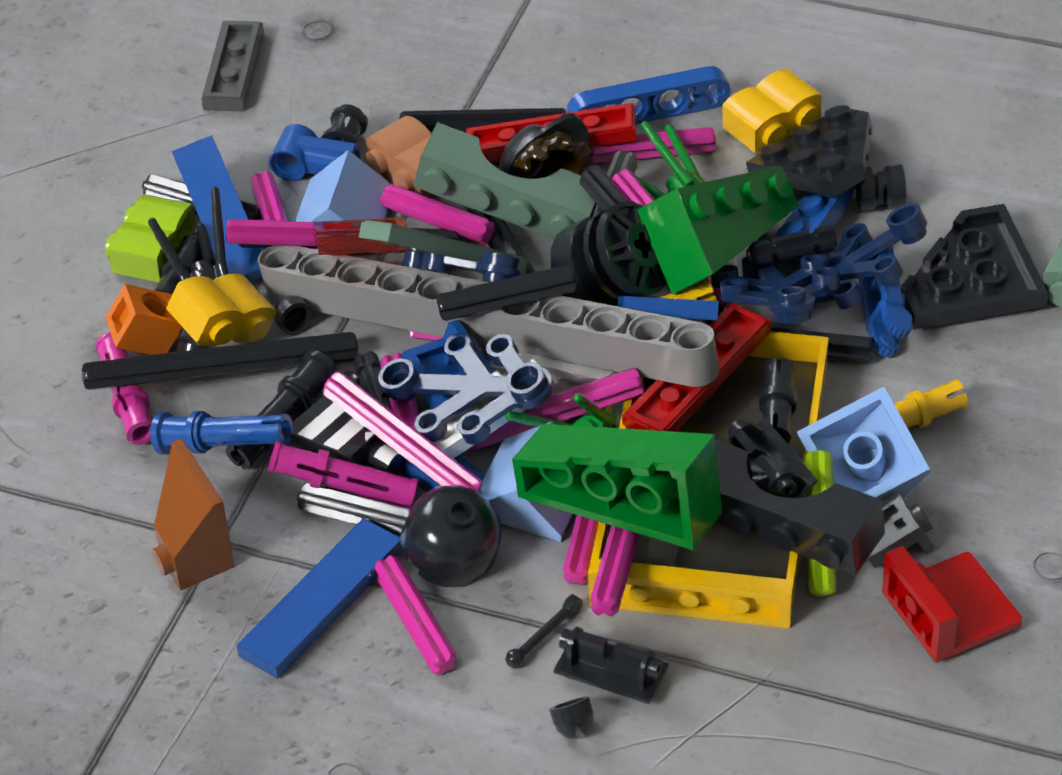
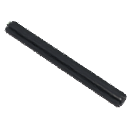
M343 332L92 361L82 364L81 374L85 389L96 390L302 365V357L309 350L320 351L332 361L354 359L358 355V341L355 333Z

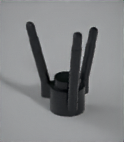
M216 186L211 188L215 258L212 257L205 225L199 223L196 228L203 260L189 265L191 273H187L155 218H149L148 220L155 238L179 277V281L196 276H205L214 280L229 274L226 264L220 190Z

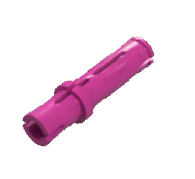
M110 332L103 334L97 339L95 347L101 360L129 357L127 350L115 347ZM139 385L111 388L113 394L111 400L112 408L115 415L121 418L127 440H131L134 445L150 442L152 419L148 410L150 400L147 392Z
M275 442L268 472H276L310 481L309 486L317 489L320 488V485H325L410 508L417 487V479H410L328 457L329 452L319 449L317 454L283 445L281 442Z

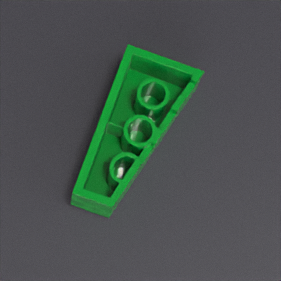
M781 165L676 188L639 208L637 212L642 224L646 225L651 239L650 243L673 295L714 274L799 207L793 194V185L785 175Z

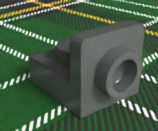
M898 492L882 501L885 534L868 557L874 568L884 563L886 552L901 546L907 549L918 542L926 554L935 549L926 534L933 529V526L918 503L909 508Z

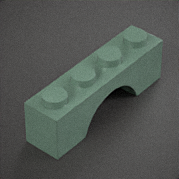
M438 122L421 154L413 187L553 239L566 226L590 217L595 205V201L580 185V175L562 168L548 177L539 179H525L509 175L497 169L486 159L481 151L478 137Z

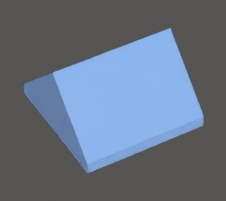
M348 150L310 179L295 221L361 224L362 221L371 220L386 223L390 209L382 206L380 197L384 193V188L390 185V183Z
M885 387L797 431L807 453L825 450L832 454L833 484L837 483L882 499V501L896 492L904 498L931 472Z
M535 427L503 440L482 481L483 485L479 493L491 503L500 518L501 524L561 542L574 514L519 498L517 494L512 458L538 430L539 427Z

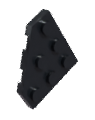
M839 105L826 110L824 117L813 123L795 128L793 135L781 142L764 146L760 150V154L746 161L748 173L782 165L785 175L790 179L793 188L835 198L867 178L865 162L869 160L871 146L869 135H872L873 129L869 112L850 109L847 105Z
M1005 204L961 211L954 219L953 227L945 238L940 237L925 255L923 265L914 276L910 274L901 285V292L905 295L904 308L912 315L913 329L1047 307L1048 292Z

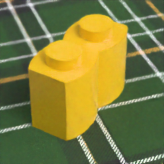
M789 69L775 71L765 77L756 87L742 89L725 101L722 105L723 128L752 152L760 154V150L764 146L781 142L788 135H793L795 128L820 119L822 94Z
M227 274L214 280L205 276H196L182 280L177 284L166 307L188 334L199 345L205 347L224 345L230 340L237 343L259 341L270 331L271 323L277 313V310L241 274Z

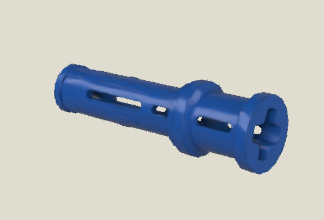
M193 411L189 416L174 417L169 412L156 414L151 422L150 439L154 450L160 455L170 454L172 442L182 438L188 449L193 453L201 454L210 451L214 446L275 445L276 441L281 442L283 445H288L292 439L290 436L282 435H293L294 426L288 414L215 418L205 411Z

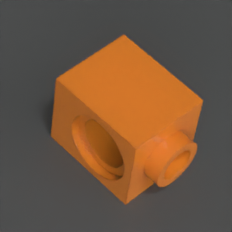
M124 284L105 317L115 347L148 355L168 353L174 341H177L183 332V327L166 309L172 294Z

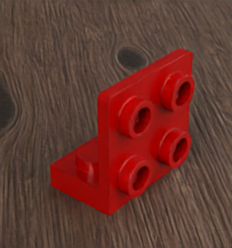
M903 546L885 553L882 594L935 663L1021 627L1022 615L970 552H963L927 568L921 562H915Z

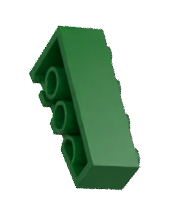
M542 424L512 458L519 498L691 550L696 548L722 514L715 434Z

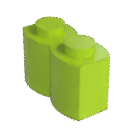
M148 194L141 195L134 205H130L127 208L124 223L118 227L116 232H112L107 239L105 254L110 260L112 273L159 283L162 278V266L168 258L155 238L148 220L149 218L157 220L176 252L185 235L195 234L197 226L193 204Z

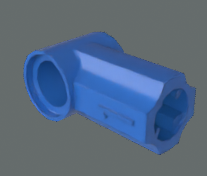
M291 124L285 127L269 157V166L274 174L281 179L296 181L301 179L305 173L316 175L348 150L361 159L360 145L356 143L318 138L308 127L300 124Z

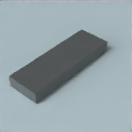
M222 22L201 98L203 110H245L264 36L263 22Z

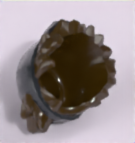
M574 113L563 114L546 126L530 124L520 130L506 144L500 158L499 170L525 179L548 177L561 168L581 175L585 169L591 167L588 165L593 163V159L589 156L591 149L588 147V129L581 118Z

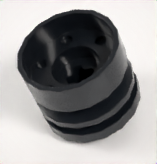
M633 201L615 204L609 209L598 212L593 217H587L566 226L556 235L551 247V268L570 265L576 279V290L563 296L617 306L618 296H650L658 293L667 285L655 251L650 243L651 239L646 225L642 224L637 212L643 205Z

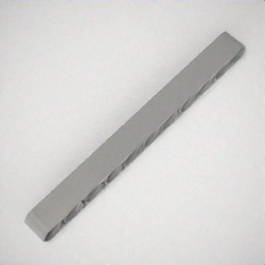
M272 245L264 249L258 256V264L267 297L274 303H277L284 296L294 295L303 299L311 307L312 311L440 337L444 336L448 322L459 320L467 333L471 334L476 339L477 344L486 346L488 341L498 334H508L512 337L520 353H528L615 372L636 368L641 377L690 387L707 385L713 382L719 374L714 332L709 325L702 322L565 296L550 297L443 321L439 314L437 295L489 282L300 246Z

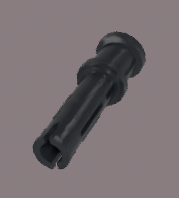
M309 350L302 357V365L292 376H285L278 383V394L257 416L288 414L293 419L298 413H304L316 403V396L324 389L326 381L335 372H339L337 366L322 352ZM270 444L230 445L226 447V454L236 466L241 464L242 469H249Z

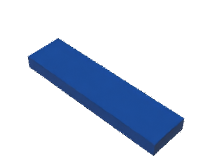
M210 135L172 151L200 221L205 225L207 237L214 254L211 188L216 186L220 190L226 264L229 274H241L250 282L262 278L258 264V256L262 252L261 248H242L238 244H230L226 240L227 222L231 219L248 220L213 136Z
M362 518L237 644L238 656L278 679L376 578L377 572L374 568L378 560H385L390 555L397 557L401 553L400 537Z

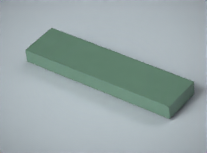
M371 220L361 222L359 238L419 253L428 252L474 262L482 261L484 251L519 258L518 270L522 271V274H525L528 260H525V257L392 223Z

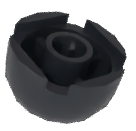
M461 485L439 486L425 492L409 509L400 534L402 554L406 561L410 559L412 564L419 569L418 575L424 580L443 587H464L473 583L475 578L484 573L486 574L493 566L502 537L500 518L491 503L476 490Z

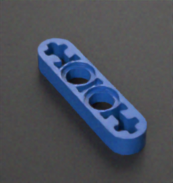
M706 66L583 91L571 98L566 110L569 113L602 108L607 105L615 106L620 105L629 98L639 99L635 105L637 124H641L644 121L651 122L714 109L725 103L730 96L731 88L720 68ZM669 90L679 91V94L673 100L668 102L659 101L665 92Z

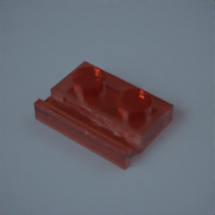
M403 217L313 222V236L319 255L342 256L351 253L368 252L392 253L407 251V249L359 238L361 222L371 220L404 227L408 226Z

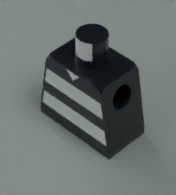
M325 395L293 422V435H285L290 436L292 439L287 446L317 454L319 449L329 452L328 457L395 475L401 472L405 464V457Z

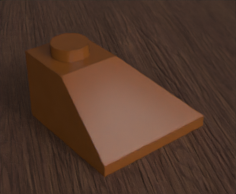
M182 438L173 441L154 523L158 546L152 549L155 563L163 576L171 574L180 590H184L235 567L223 500Z

